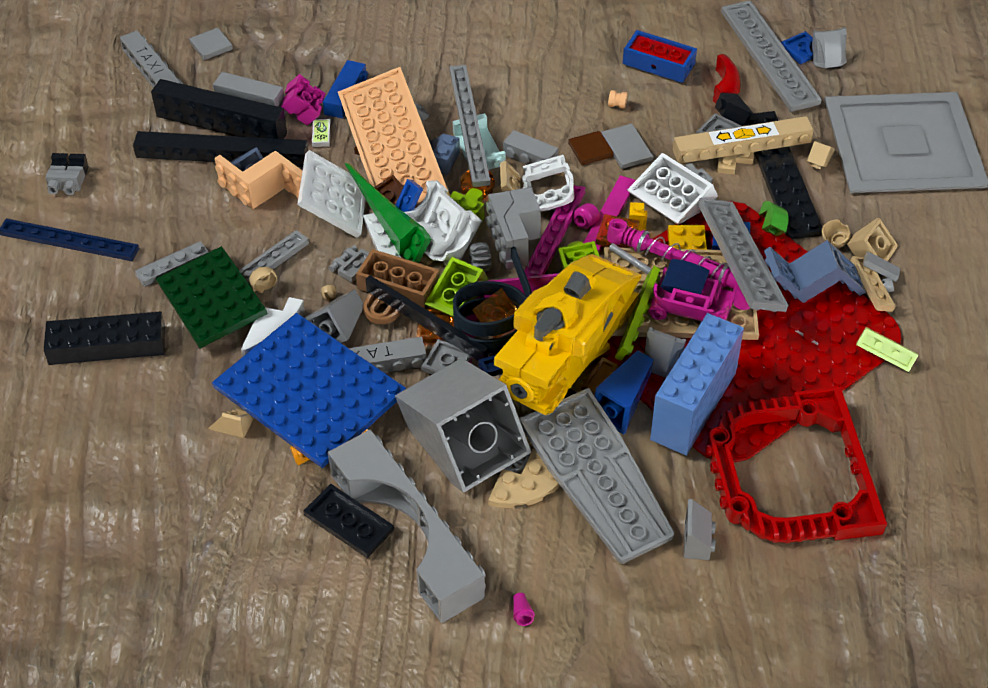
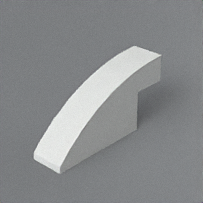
M289 297L283 311L266 308L268 314L254 321L241 348L242 356L246 355L295 313L303 317L305 314L304 301Z

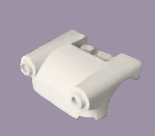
M437 180L427 181V193L422 203L415 209L404 213L423 226L432 238L425 254L434 261H443V264L447 266L451 257L459 260L462 259L482 220L471 210L465 211L447 195L448 190Z

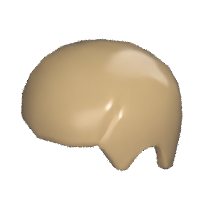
M838 219L828 221L821 230L824 242L828 240L836 248L846 245L851 237L848 225L842 224Z
M258 267L249 277L252 290L254 292L256 290L259 293L274 287L277 282L276 272L269 267Z

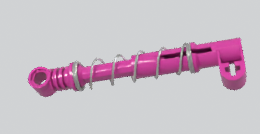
M612 219L609 222L607 240L610 243H623L634 248L639 254L646 250L645 256L648 251L662 257L660 262L664 258L669 260L679 259L702 266L710 270L707 278L719 280V283L723 284L722 287L727 286L734 289L736 284L734 306L741 310L750 309L727 263L721 264L713 261L710 256L703 257L696 254L693 249L690 251L686 250L685 252L681 251L679 243L671 246L666 245L663 237H658L654 240L650 238L649 231H637V229L632 227L629 228L622 219ZM659 238H661V239H663V242H664V243H661V242L656 241V240H658ZM678 245L679 249H676L673 246Z

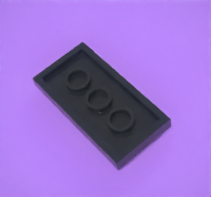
M332 484L303 510L304 516L366 558L394 531L393 524Z

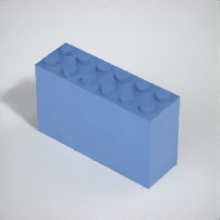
M709 313L706 314L655 395L651 441L686 456L688 455L736 374L744 327Z

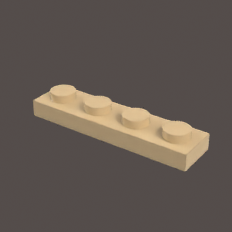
M852 256L850 261L856 266L863 286L875 309L893 312L896 306L877 272L863 266L864 257Z

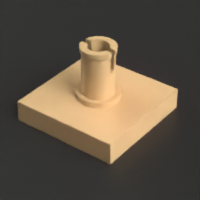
M506 160L501 162V185L494 187L493 193L522 189L524 187L523 178Z

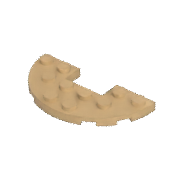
M529 408L527 415L535 412V410ZM527 436L526 439L529 447L533 449L522 474L503 469L488 499V505L499 508H515L517 505L524 504L529 506L542 501L543 497L551 492L554 493L560 487Z

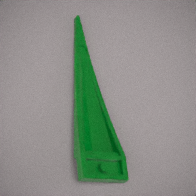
M345 163V166L399 255H403L406 260L419 263L432 239L423 226L405 214L374 188L351 164Z

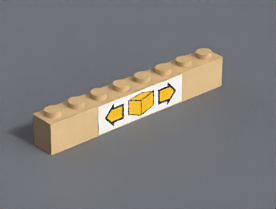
M807 116L679 136L674 137L673 152L677 162L682 164L806 144L812 141L813 128Z

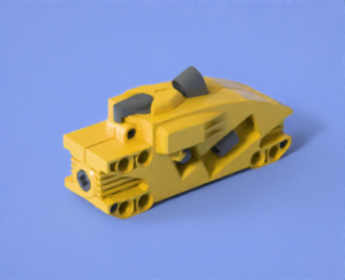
M590 254L572 262L547 285L533 291L514 313L513 325L517 332L494 357V366L503 369L502 376L498 380L507 385L511 399L544 415L552 413L564 399L569 388L613 333L631 315L639 299V293L635 292L634 289L642 275L599 256Z

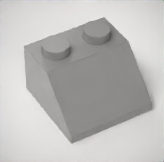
M688 499L684 526V558L709 560L711 552H715V539H712V534H715V522L712 521V513L693 499Z

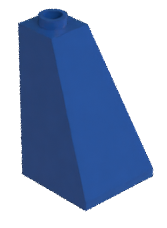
M638 350L596 387L595 398L617 431L623 435L629 427L651 375L654 359Z

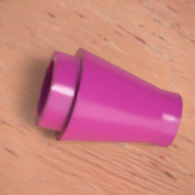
M517 593L513 596V619L518 625L527 626L533 622L535 613L526 599V595L524 593Z

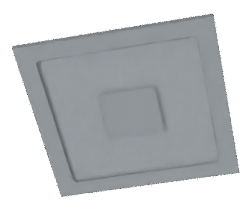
M957 92L830 96L824 98L850 193L988 188V178Z

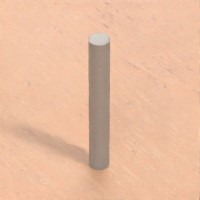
M614 243L610 245L609 250L646 274L652 269Z

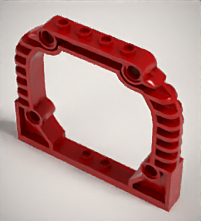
M841 387L794 392L793 397L783 396L782 398L774 397L767 400H749L745 403H738L726 411L717 427L711 429L707 445H705L707 457L711 459V473L715 474V489L720 492V507L724 509L729 522L741 524L745 530H750L758 538L770 540L773 543L812 541L820 538L827 539L828 537H833L834 541L883 535L887 522ZM797 420L800 425L805 427L812 426L815 423L831 432H840L845 445V455L850 460V470L852 475H855L859 491L849 503L837 502L833 505L831 512L788 518L772 517L757 510L753 497L741 491L731 455L736 440V432L741 428L754 424Z

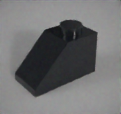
M721 93L716 101L715 108L722 117L741 126L748 124L753 112L738 94Z

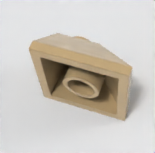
M876 218L857 231L847 243L850 250L857 257H864L868 251L886 261L890 259L898 247V244L880 218Z

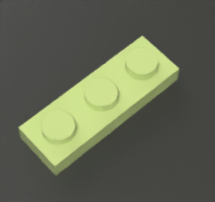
M865 327L856 343L861 348L908 372L918 357V353L868 327Z

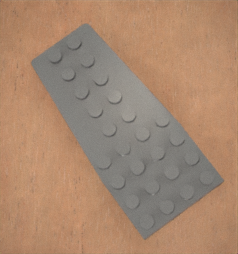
M589 388L564 398L550 414L544 415L535 411L519 419L523 431L549 472L619 563L624 564L673 539L674 531L622 437Z

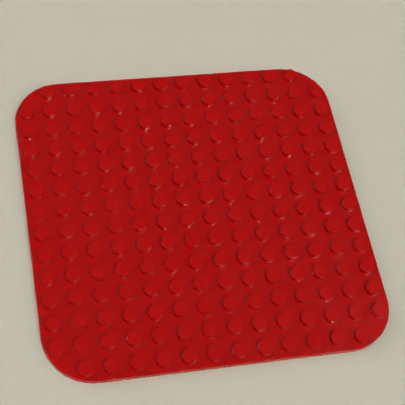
M730 201L734 203L743 222H750V235L764 261L766 259L764 250L769 247L789 264L808 252L785 233L775 236L762 230L764 217L760 216L759 213L745 203ZM702 212L679 224L704 225L707 250H712L713 234ZM668 229L653 238L655 240L658 237H663L665 244L669 245ZM659 238L658 240H656V241H659V242H661V243H664V242H663V239H661V238ZM840 281L804 303L798 298L795 299L790 291H785L781 284L776 282L788 304L786 312L757 310L759 338L758 340L742 339L736 374L692 447L707 457L705 445H707L711 429L717 427L726 411L738 403H745L749 400H767L774 397L782 398L783 396L793 397L794 392L841 387L843 392L885 361V359L856 345L865 327L900 344L901 332L895 319L886 311L876 310L869 298L864 294L859 296L855 291L851 292L847 284ZM798 330H799L800 332L803 333V336L800 335L799 333L795 332V331H798ZM611 336L607 341L610 344V349L596 358V360L599 362L604 357L620 367L637 350L644 354L646 337H637L635 342H632L634 348L629 356L626 355L620 361L615 358L623 336ZM680 338L686 339V346L691 340V338ZM651 373L640 398L652 411H654L655 395L666 379L654 373ZM797 420L754 424L741 428L736 432V440L731 453L733 462H741L753 457L798 424Z

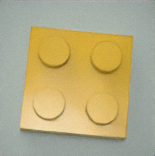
M668 225L669 246L679 243L681 249L707 250L704 225ZM678 245L673 246L674 248L679 249Z

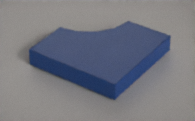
M806 31L781 42L789 55L799 64L813 59V53L810 51L813 37Z

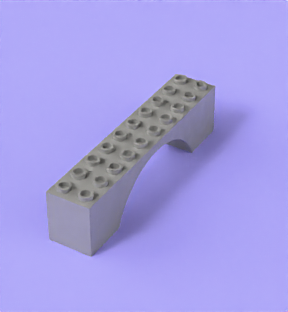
M368 430L328 451L331 477L344 493L359 503H378L395 508L414 520L423 531L428 541V548L421 564L416 569L418 593L441 624L485 598L486 585L484 577L486 575L483 568L474 563L471 553L463 549L458 536L452 535L445 520L442 521L438 517L435 507L427 503L424 493L416 489L413 479L405 475L402 465L394 461L391 451L383 447V443L378 435L375 436L371 430Z

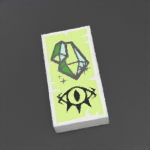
M315 119L313 121V147H330V119Z

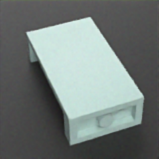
M486 114L477 115L488 170L498 168L500 163L506 160L505 151L500 152L487 128ZM455 120L453 121V135L460 138V149L467 161L460 121Z

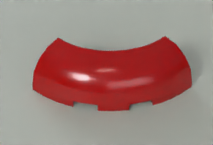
M726 54L717 55L716 71L723 80L715 85L714 103H716L721 93L739 94L741 87L740 74L736 65Z

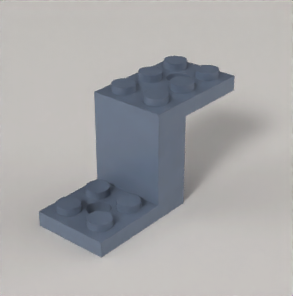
M828 240L790 264L771 247L764 250L766 255L765 262L771 269L774 280L779 282L785 291H790L795 299L798 298L803 303L838 281L846 283L850 291H855L859 296L866 293L856 266Z

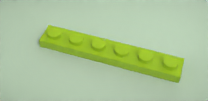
M656 266L652 267L645 278L639 299L633 309L616 352L615 358L620 361L626 355L629 356L634 348L632 342H635L639 335L637 329L641 327L645 319L642 316L649 309L650 304L648 300L652 299L653 287L660 280L658 276L660 268Z

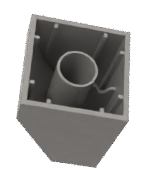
M462 358L395 395L410 432L449 481L463 493L531 453L507 385Z

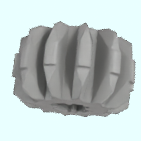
M476 242L469 247L470 264L483 269L484 272H489L492 264L491 252L487 243Z

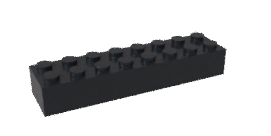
M160 79L151 91L156 117L237 137L284 139L287 135L285 113L282 107Z

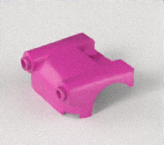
M664 267L659 286L658 284L654 285L653 298L649 308V314L653 319L663 320L666 318L667 313L703 321L706 314L709 313L727 321L734 301L736 284L733 291L722 289L723 284L719 283V280L707 278L701 295L673 288L672 293L660 288L667 268Z

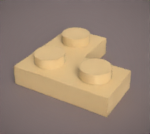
M754 152L719 157L717 173L735 175L736 163L753 164Z

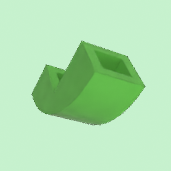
M770 201L763 202L759 213L760 216L765 218L762 230L775 236L785 233L788 226L787 210Z

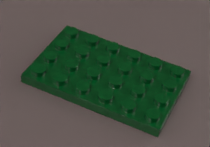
M222 246L156 278L161 290L199 349L268 314L264 305Z

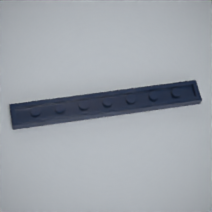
M7 218L0 227V235L127 261H133L139 251L138 244Z

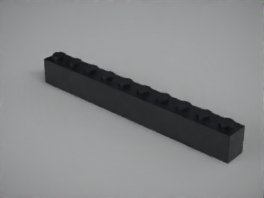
M137 131L133 143L136 158L215 162V157L221 155L229 162H232L257 147L263 158L277 151L297 167H303L305 154L308 152L307 140Z

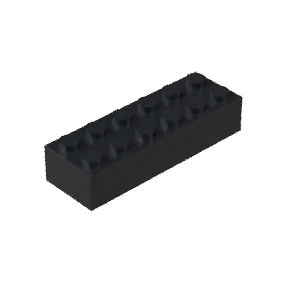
M162 311L46 321L43 351L48 365L165 355V323Z

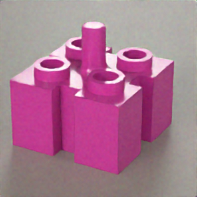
M299 74L287 84L286 96L283 97L281 107L289 114L294 112L299 121L309 125L320 116L322 109L320 105L323 103L326 93L316 86L312 87L309 85L310 81Z

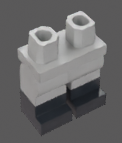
M52 153V163L45 177L49 194H56L58 190H61L67 195H74L75 191L81 190V185L89 168L86 154H70L68 156V153Z

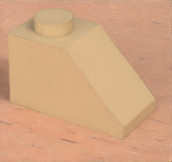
M814 141L807 161L811 163V167L821 169L822 166L826 168L835 149Z

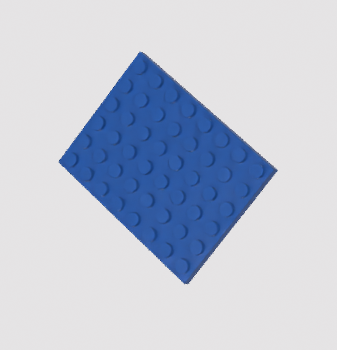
M298 313L290 317L212 382L213 388L291 446L295 447V449L322 469L329 463L328 451L361 435L397 402L395 395L406 390V387Z

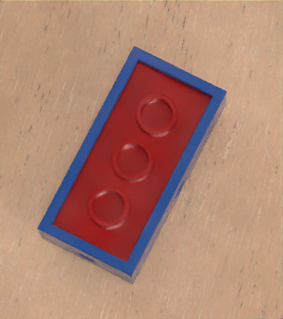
M636 30L624 47L623 64L683 83L696 63L697 48Z

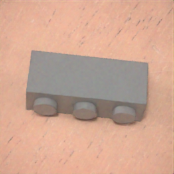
M515 130L503 142V151H505L507 157L527 165L558 156L557 147Z

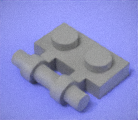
M353 245L345 249L339 258L336 257L328 268L331 272L338 269V275L352 283L356 280V273L369 252L364 249L358 251V248Z

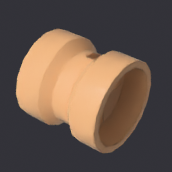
M611 90L608 106H619V108L625 109L628 92L617 93V91Z

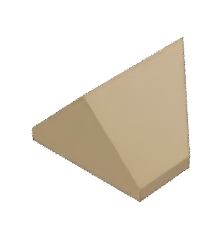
M237 408L232 410V412H223L222 417L208 429L244 438L254 417L246 411Z

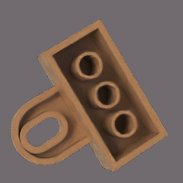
M372 249L356 273L357 289L367 292L366 278L370 275L426 309L425 302L440 278V271ZM370 293L363 304L365 317L375 324L391 323L400 316L401 312L388 305L383 313H376L379 305L384 302Z

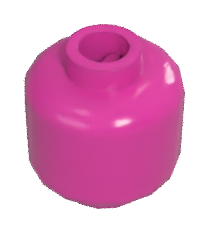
M586 203L577 208L573 213L575 224L582 229L592 227L600 219L597 207Z

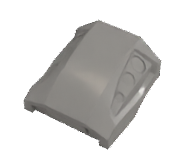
M845 27L836 30L813 31L812 48L813 64L815 66L830 68L842 66L847 62V31Z
M649 327L644 354L654 359L651 373L666 378L684 351L686 339H680Z

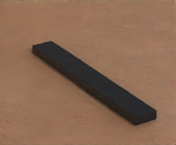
M369 275L366 278V290L368 293L477 361L488 357V347L470 340L467 334L373 276Z

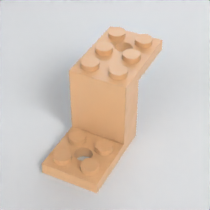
M277 151L272 152L243 172L221 155L215 157V169L218 174L219 185L222 188H226L233 196L239 198L244 205H248L252 209L283 189L291 192L297 198L299 197L302 170Z

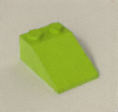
M451 257L427 298L425 305L454 317L453 299L457 291L470 283L488 281L489 278L483 269ZM478 296L473 297V298H470V299L464 301L462 304H464V303H466V302H468V301H470V300H474V299H476Z

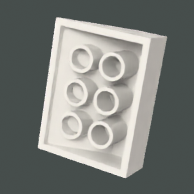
M664 153L627 190L630 194L677 225L701 212L698 206L699 198L715 200L718 197L713 184Z

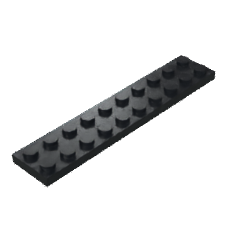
M775 111L752 113L746 126L779 120ZM790 147L754 152L773 203L786 209L788 212V226L785 234L791 239L822 236V225Z

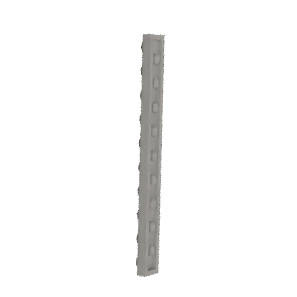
M466 65L449 66L472 186L490 185V176Z

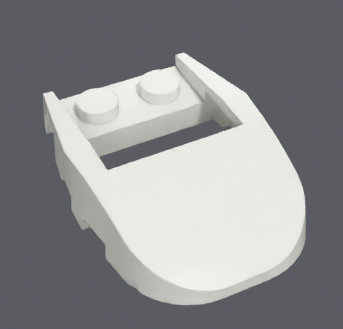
M564 155L523 166L525 175H523L524 187L522 188H532L531 181L562 172L565 173L567 185L561 189L547 190L543 194H534L541 212L564 206L574 200L573 175L568 163L565 162Z

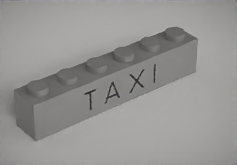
M136 30L120 37L122 50L153 88L160 79L183 84L180 79L176 78L173 70H169L167 63L161 60L159 53H155L153 46L147 43L144 35L141 36Z
M422 337L349 348L384 373L420 368L426 359Z

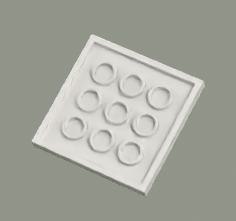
M309 150L305 154L297 205L358 238L362 232L365 207L364 195L349 172Z

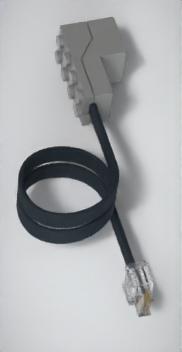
M531 187L488 194V202H486V210L489 213V216H486L487 226L491 227L492 239H495L496 250H500L501 263L504 262L506 269H513V267L516 269L524 293L512 285L497 281L474 282L462 287L457 291L453 299L454 327L462 332L464 331L469 335L477 337H491L515 329L513 325L514 313L519 306L513 302L499 298H478L464 304L462 303L476 296L494 295L511 299L521 305L532 293L523 267L529 266L528 240L541 238V210ZM477 312H499L510 315L507 318L494 322H474L466 319L467 316ZM517 329L507 335L493 339H476L470 336L468 338L488 347V353H496L504 347L517 332Z

